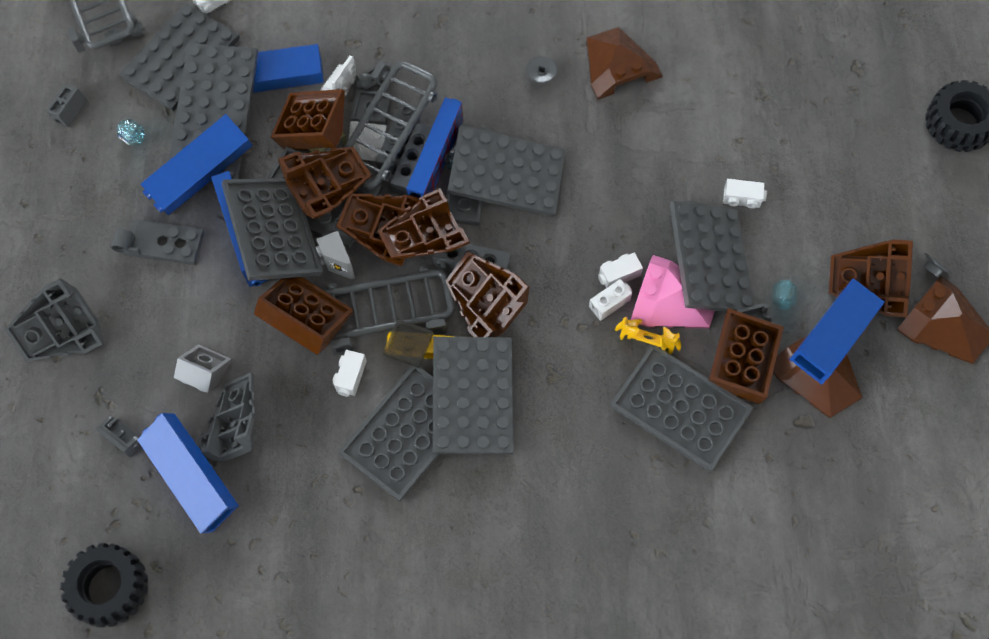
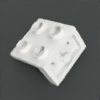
M349 56L343 66L339 64L321 90L343 89L346 97L352 84H355L357 79L354 57Z
M350 122L349 138L359 122ZM367 123L385 133L389 132V125ZM364 127L358 139L381 150L385 136ZM357 142L354 144L353 147L361 159L376 161L379 153Z

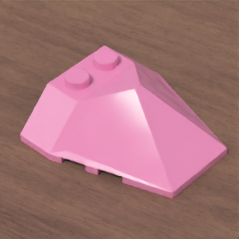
M653 255L646 271L631 320L641 319L642 322L639 325L649 328H655V326H667V328H673V326L710 328L715 311L685 308L679 266L671 260Z

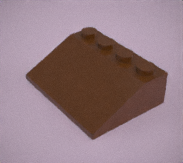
M343 89L290 93L270 138L282 149H285L286 146L292 149L336 148L343 133L345 91Z
M303 277L281 278L258 298L254 315L316 355H319L329 345L330 341H332L354 310Z
M728 308L709 381L741 399L761 404L768 396L784 327Z

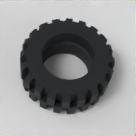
M961 80V82L953 81L950 84H946L938 90L925 114L926 127L928 130L930 129L929 133L932 138L935 137L936 142L945 145V148H953L954 151L961 152V150L971 152L972 149L978 150L989 142L988 87L978 85V82L975 81L970 83L968 80ZM960 108L970 112L975 117L977 124L960 122L952 115L950 109Z
M99 543L98 547L94 545L88 546L86 552L80 551L76 554L77 559L75 561L70 560L67 564L70 566L68 571L63 572L62 577L65 578V581L60 583V590L64 591V594H61L62 602L67 603L65 605L67 611L82 622L102 628L106 625L109 627L117 626V622H126L129 614L134 616L138 612L136 609L138 604H143L145 600L142 598L143 593L147 594L148 587L145 586V582H148V575L144 573L146 569L139 562L140 559L136 555L117 544ZM106 567H116L121 574V585L117 594L106 603L94 604L89 597V585L92 578L97 572Z

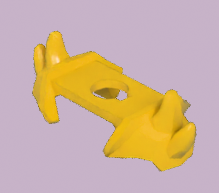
M624 317L615 328L616 332L622 329L620 340H623L627 335L629 340L633 338L661 347L662 350L668 348V354L670 355L673 353L675 346L678 351L681 350L680 334L672 333L667 327H663L664 335H658L639 329L638 325L642 322L641 319L628 320L627 317ZM644 336H649L653 339H647Z

